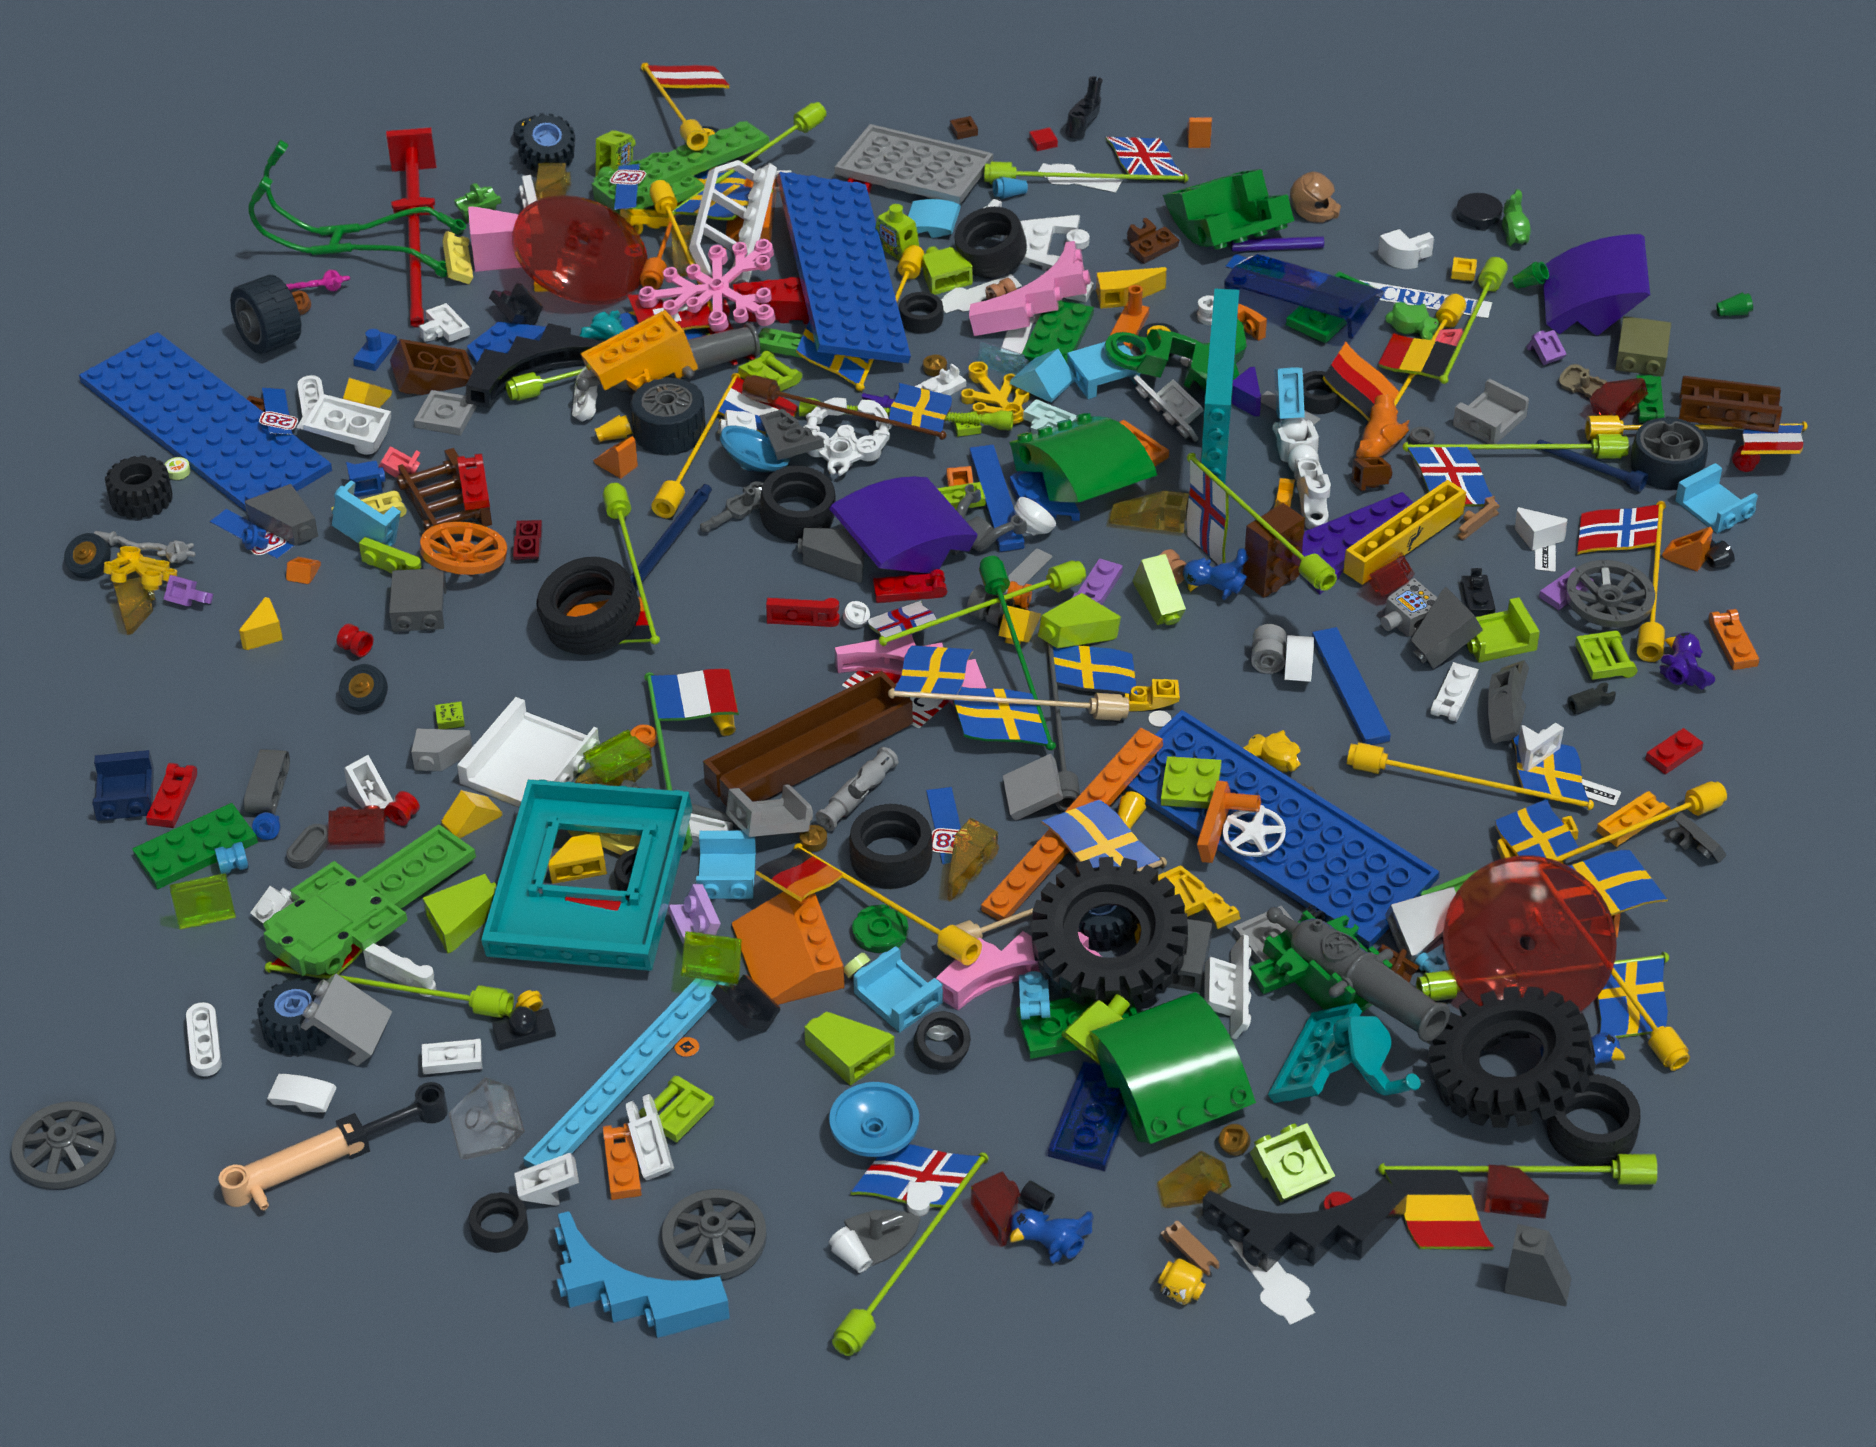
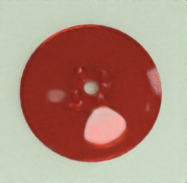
M568 195L545 197L525 207L517 217L512 230L513 250L523 270L541 287L561 298L582 304H611L627 298V294L632 295L641 285L640 276L644 264L648 260L647 251L641 237L621 215L598 202ZM579 240H583L587 244H582Z
M1512 856L1499 859L1480 868L1462 884L1454 895L1447 910L1443 927V948L1448 968L1461 991L1479 1007L1483 1006L1480 994L1494 990L1497 999L1501 1000L1503 999L1504 988L1518 986L1523 998L1528 986L1542 988L1544 996L1551 990L1563 995L1565 1002L1571 1000L1579 1007L1581 1012L1591 1004L1605 987L1616 958L1615 926L1609 908L1601 894L1593 884L1573 868L1545 857ZM1523 936L1531 937L1535 943L1534 949H1523L1520 945V938Z

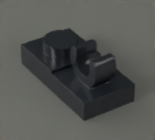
M1471 568L1470 575L1461 577L1466 607L1475 617L1495 613L1496 608L1488 576L1482 575V568Z

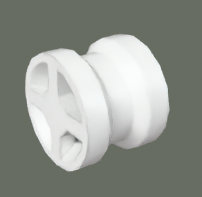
M1203 296L1198 301L1199 311L1197 312V319L1202 324L1211 325L1214 296Z

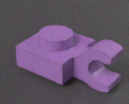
M170 575L163 600L191 607L192 600L211 604L213 594L196 590V581Z

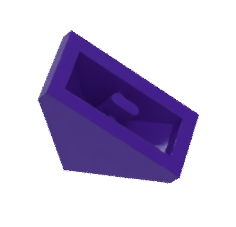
M1249 367L1233 380L1232 405L1256 417L1260 416L1261 394L1255 367Z

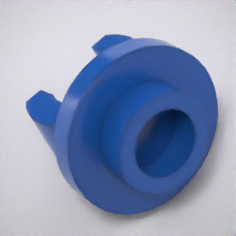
M250 524L247 529L243 530L242 543L249 550L254 549L255 546L265 549L269 542V539L264 538L267 532L263 529H257L256 525Z
M267 812L257 815L252 823L256 836L264 840L276 837L280 831L279 816Z

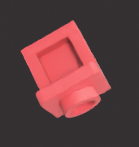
M390 446L378 468L383 467L385 472L396 477L399 476L398 465L403 464L408 474H414L420 465V462L416 460L421 452L416 450L411 458Z

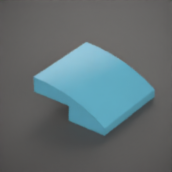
M949 200L913 201L908 217L915 221L917 233L928 231L931 238L945 236L953 233L961 206Z

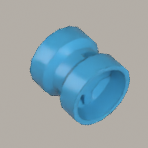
M242 842L234 843L231 848H224L222 846L214 849L221 875L229 874L235 868L239 870L249 868Z

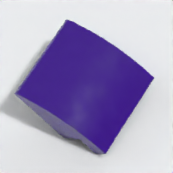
M1642 234L1617 235L1593 240L1571 248L1545 264L1549 271V278L1544 283L1546 324L1558 334H1561L1578 321L1598 336L1650 296L1645 237Z
M899 477L868 485L836 501L829 508L878 568L931 573L933 570L940 569L950 549L970 551L978 536L927 477Z

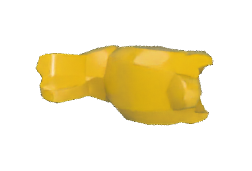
M1284 730L1267 737L1256 734L1251 737L1248 745L1243 747L1282 773L1293 772L1301 765L1297 758L1300 748L1295 742L1289 740Z

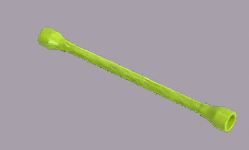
M800 402L799 415L806 417L817 406ZM847 405V409L858 411V406L852 407V405H850L849 407V405ZM884 408V410L886 411V413H887V415H888V417H889V416H890V409H889V408H887V409ZM997 411L982 415L949 412L945 421L948 420L950 422L951 420V422L960 421L976 424L979 422V424L982 423L999 430L1012 431L1013 411Z

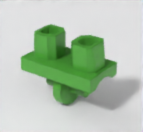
M477 183L470 185L471 192L454 200L455 206L468 223V207L473 206L496 210L497 205L502 203L501 197L495 194L491 186L480 188Z

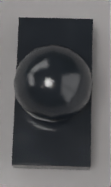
M519 1006L512 1010L508 1019L492 1022L499 1050L556 1036L555 1027L548 1008L534 1012L529 1007Z

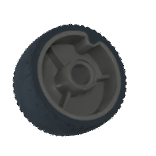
M1663 417L1647 421L1640 426L1633 441L1631 450L1632 470L1634 472L1639 470L1647 473L1648 480L1646 484L1662 490H1677L1680 481L1705 468L1708 454L1706 435L1694 424L1678 418Z

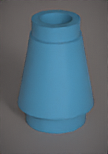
M1000 176L993 181V194L1000 199L1027 193L1028 186L1026 180Z

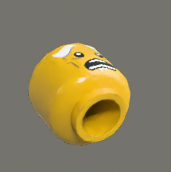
M1176 1259L1173 1263L1168 1261L1158 1280V1283L1161 1284L1162 1294L1182 1305L1188 1304L1192 1298L1198 1301L1206 1286L1205 1283L1201 1282L1203 1277L1202 1270L1183 1259Z

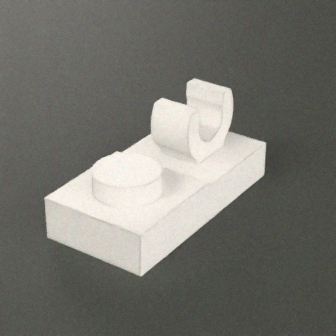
M950 364L949 370L941 369L938 376L932 377L915 387L952 395L966 387V380L959 375V368L954 364Z

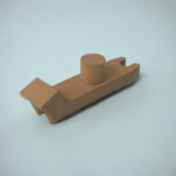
M1495 496L1485 498L1484 508L1475 514L1468 510L1464 514L1463 520L1466 522L1459 528L1462 531L1458 535L1459 538L1462 540L1466 539L1491 518L1499 514L1496 509L1500 506L1495 501Z
M1175 1221L1173 1225L1166 1227L1160 1233L1167 1243L1172 1242L1188 1258V1262L1201 1269L1204 1274L1210 1275V1268L1208 1266L1219 1269V1262L1216 1257L1179 1221Z

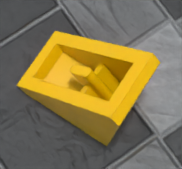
M265 597L239 629L243 649L250 650L283 640L280 622L270 598Z
M461 790L441 820V824L449 832L458 838H462L503 815L500 809L487 796Z

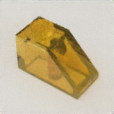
M539 163L535 193L538 207L542 209L565 196L567 186H571V173L567 172L566 163Z
M679 225L678 227L693 262L696 264L689 249L694 225ZM671 226L673 267L677 269L679 276H688L686 268L690 264L675 229Z
M141 577L126 580L124 583H113L127 635L133 634L153 612L151 601L156 600L153 590L143 588Z
M1199 1151L1157 1182L1163 1206L1166 1208L1203 1204V1197L1210 1190L1221 1195L1231 1188L1225 1163L1203 1151Z

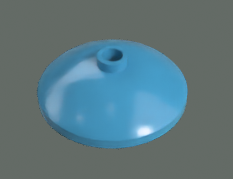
M736 425L727 426L722 429L720 441L723 448L743 469L756 472H775L788 466L790 458L777 460L765 434Z
M883 1082L862 1083L847 1089L835 1100L829 1116L830 1129L836 1141L852 1153L868 1157L886 1156L901 1150L912 1141L919 1127V1111L913 1098L895 1085Z

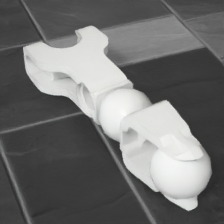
M1286 418L1281 423L1275 422L1273 424V431L1277 437L1280 459L1288 462L1297 480L1296 486L1300 497L1301 513L1305 518V526L1308 529H1312L1327 523V498L1330 497L1331 484L1328 474H1323L1319 463V436L1313 426V422L1310 420L1306 421L1303 418ZM1319 513L1320 520H1314L1311 518V515Z

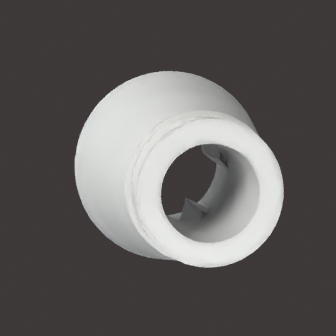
M844 1227L838 1230L829 1240V1244L832 1247L831 1251L853 1269H856L858 1273L864 1272L871 1266L873 1261L854 1230L850 1231L848 1227Z

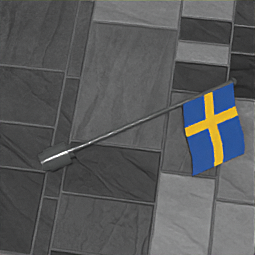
M1045 641L1048 645L1054 701H1059L1057 685L1082 691L1121 695L1127 693L1130 697L1131 689L1136 686L1133 656L1131 653L1111 648L1078 645L1056 648ZM1054 706L1061 772H1058L1063 794V799L1054 804L1058 809L1066 811L1080 795L1079 781L1075 773L1066 771L1060 707Z

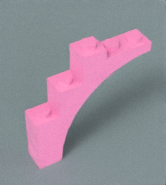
M1075 241L1066 242L1064 251L1058 261L1036 280L1008 294L970 304L969 318L974 336L1030 327V317H1034V314L1058 310L1059 301L1064 297L1087 294V284H1091L1089 270H1084L1081 249L1076 248Z
M912 634L887 642L886 646L880 645L879 639L835 647L837 672L883 671L902 675L904 657L912 645L916 646ZM941 642V643H936V644H931V645H925V646H929V647H943V644H942V642ZM976 659L968 660L962 687L986 688Z
M1022 931L1002 951L994 944L978 938L982 943V950L978 959L973 964L964 965L955 959L936 977L943 984V1001L959 1010L973 998L992 988L1019 981V975L1031 971L1040 972L1038 961H1035L1032 936ZM1078 932L1082 945L1089 952L1101 957L1096 951L1088 949L1089 938L1082 932Z

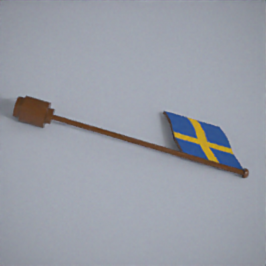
M757 375L747 376L742 386L743 394L747 395L749 399L768 404L773 403L780 396L940 437V440H944L947 436L946 432L943 431V426L951 410L952 397L899 383V392L891 405L889 419L780 392V387L776 380Z

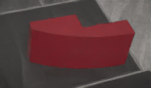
M542 520L516 521L514 560L540 558Z

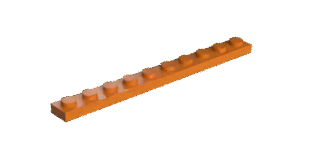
M1140 728L1065 812L1096 800H1101L1110 806L1163 747V739ZM1049 829L981 904L982 912L998 921L1008 918L1015 913L1069 852V849L1054 832Z

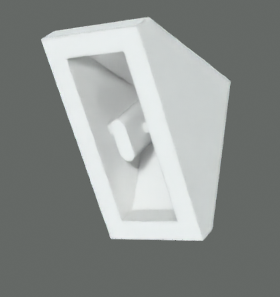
M1518 507L1515 530L1532 551L1565 540L1566 518Z
M369 755L344 767L349 795L369 816L384 809L389 802H394Z

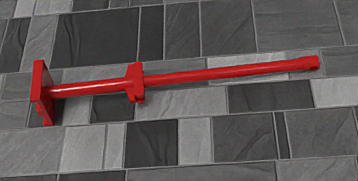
M431 127L386 131L392 172L405 171L406 198L391 202V206L394 209L393 214L416 207H430L434 209L435 198L420 197L419 185L420 169L437 168ZM426 212L404 216L408 217L409 248L420 253L419 216L431 215ZM409 254L410 321L413 327L418 328L424 324L421 262L419 258Z

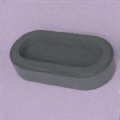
M313 824L306 827L287 850L286 854L289 865L296 869H304L311 866L330 844L329 829L322 824Z

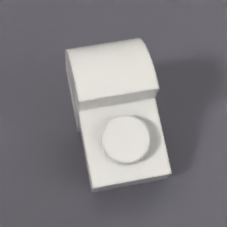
M1398 229L1380 235L1378 255L1386 263L1396 268H1418V260L1432 256L1434 237L1428 232L1409 239Z
M1287 635L1285 680L1311 682L1314 637Z

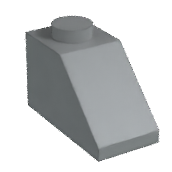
M417 728L411 751L414 769L443 771L463 759L473 747L470 730Z

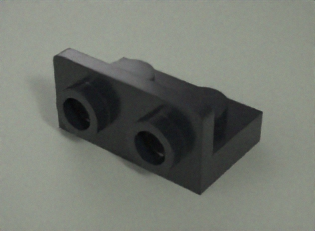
M516 283L512 292L492 290L489 299L511 322L518 324L535 325L543 309L540 302L521 283Z
M742 975L736 986L717 984L711 992L747 1029L766 1032L781 1010L748 975Z

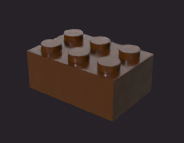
M1282 503L1261 516L1302 554L1305 518ZM1257 520L1246 525L1245 550L1249 559L1243 565V574L1247 576L1244 584L1265 598L1300 575L1299 566L1301 560Z

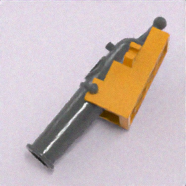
M663 310L581 353L587 370H591L596 376L589 378L580 377L576 381V386L580 391H586L589 387L602 385L604 390L614 387L619 391L629 392L630 395H633L643 384L655 379H681L685 376L692 378L696 371L749 355L758 357L760 354L759 337L754 326L751 323H746L743 328L687 340L684 330L666 310Z

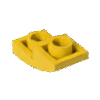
M1152 679L1151 687L1134 686L1131 689L1130 697L1127 693L1124 695V697L1129 699V711L1153 710L1179 702L1178 680Z

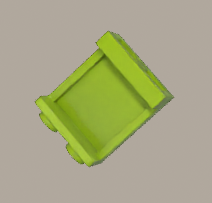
M1517 597L1509 599L1507 611L1476 617L1483 631L1467 643L1469 652L1474 654L1478 663L1536 651L1540 631L1521 599Z

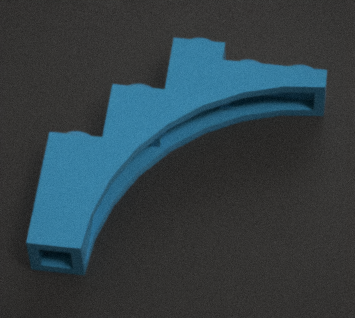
M570 1211L558 1214L559 1227L554 1228L558 1246L564 1245L566 1251L561 1252L564 1263L560 1265L562 1278L556 1279L560 1297H567L569 1308L601 1300L604 1312L610 1311L613 1323L645 1315L648 1327L654 1326L657 1338L730 1319L728 1299L720 1276L700 1280L670 1281L650 1278L627 1271L605 1259L588 1244L577 1229Z

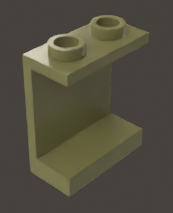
M1623 316L1615 370L1664 377L1671 322Z

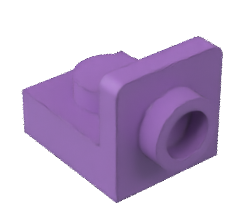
M1555 330L1546 333L1544 331L1535 333L1531 337L1532 340L1526 346L1528 351L1536 350L1543 365L1561 360L1567 355Z

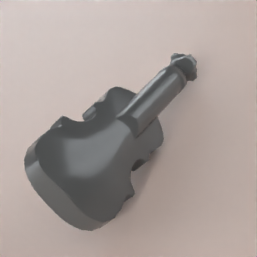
M756 481L747 487H743V494H736L735 497L729 498L726 501V510L701 523L700 530L702 532H709L711 528H717L731 518L742 519L746 515L751 514L752 510L760 509V495L763 483Z

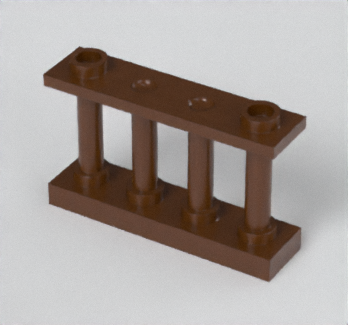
M454 448L444 450L446 461H443L442 465L411 475L408 474L403 464L398 465L399 476H396L398 487L401 491L405 490L422 519L425 531L438 524L461 522L471 518L474 520L478 519L483 526L492 525L490 507L463 510L435 519L432 514L464 503L457 460L459 456ZM443 474L452 476V479L425 488L417 489L415 483ZM454 488L461 492L460 494L430 504H426L423 499ZM440 537L435 539L434 541L441 542Z

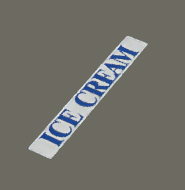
M1310 272L1308 279L1313 281L1307 288L1318 290L1333 276ZM1362 281L1378 289L1376 300L1394 303L1404 302L1407 305L1425 304L1427 308L1438 310L1444 299L1450 296ZM1464 298L1466 301L1464 314L1472 315L1478 300ZM1483 301L1476 316L1488 318L1492 302Z

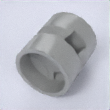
M1264 624L1255 629L1252 641L1251 662L1257 671L1273 674L1284 668L1287 635L1283 628L1274 624Z

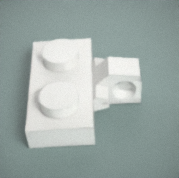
M447 303L426 310V318L429 322L419 326L420 337L424 342L435 340L436 337L442 336L451 342L470 335V327Z

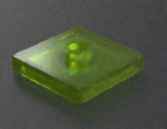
M226 873L169 885L180 929L236 918Z
M685 931L681 976L738 984L742 939Z

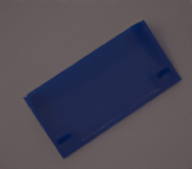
M1260 254L1234 266L1224 280L1225 289H1244L1343 318L1347 322L1348 338L1350 339L1354 338L1384 294V290Z

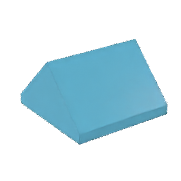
M1059 349L1034 358L1010 380V384L1046 401L1053 402L1074 382L1075 376Z

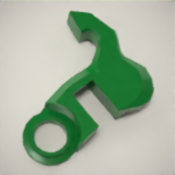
M1238 318L1233 380L1239 376L1236 363L1243 358L1247 348L1244 326ZM1151 329L1147 338L1127 332L1114 333L1107 338L1104 345L1105 353L1114 364L1146 375L1161 378L1168 361L1169 352L1188 358L1184 386L1190 388L1194 380L1206 392L1210 342L1201 343L1182 334L1158 329ZM1122 342L1131 343L1137 346L1143 355L1131 356L1125 354L1118 348L1117 344Z

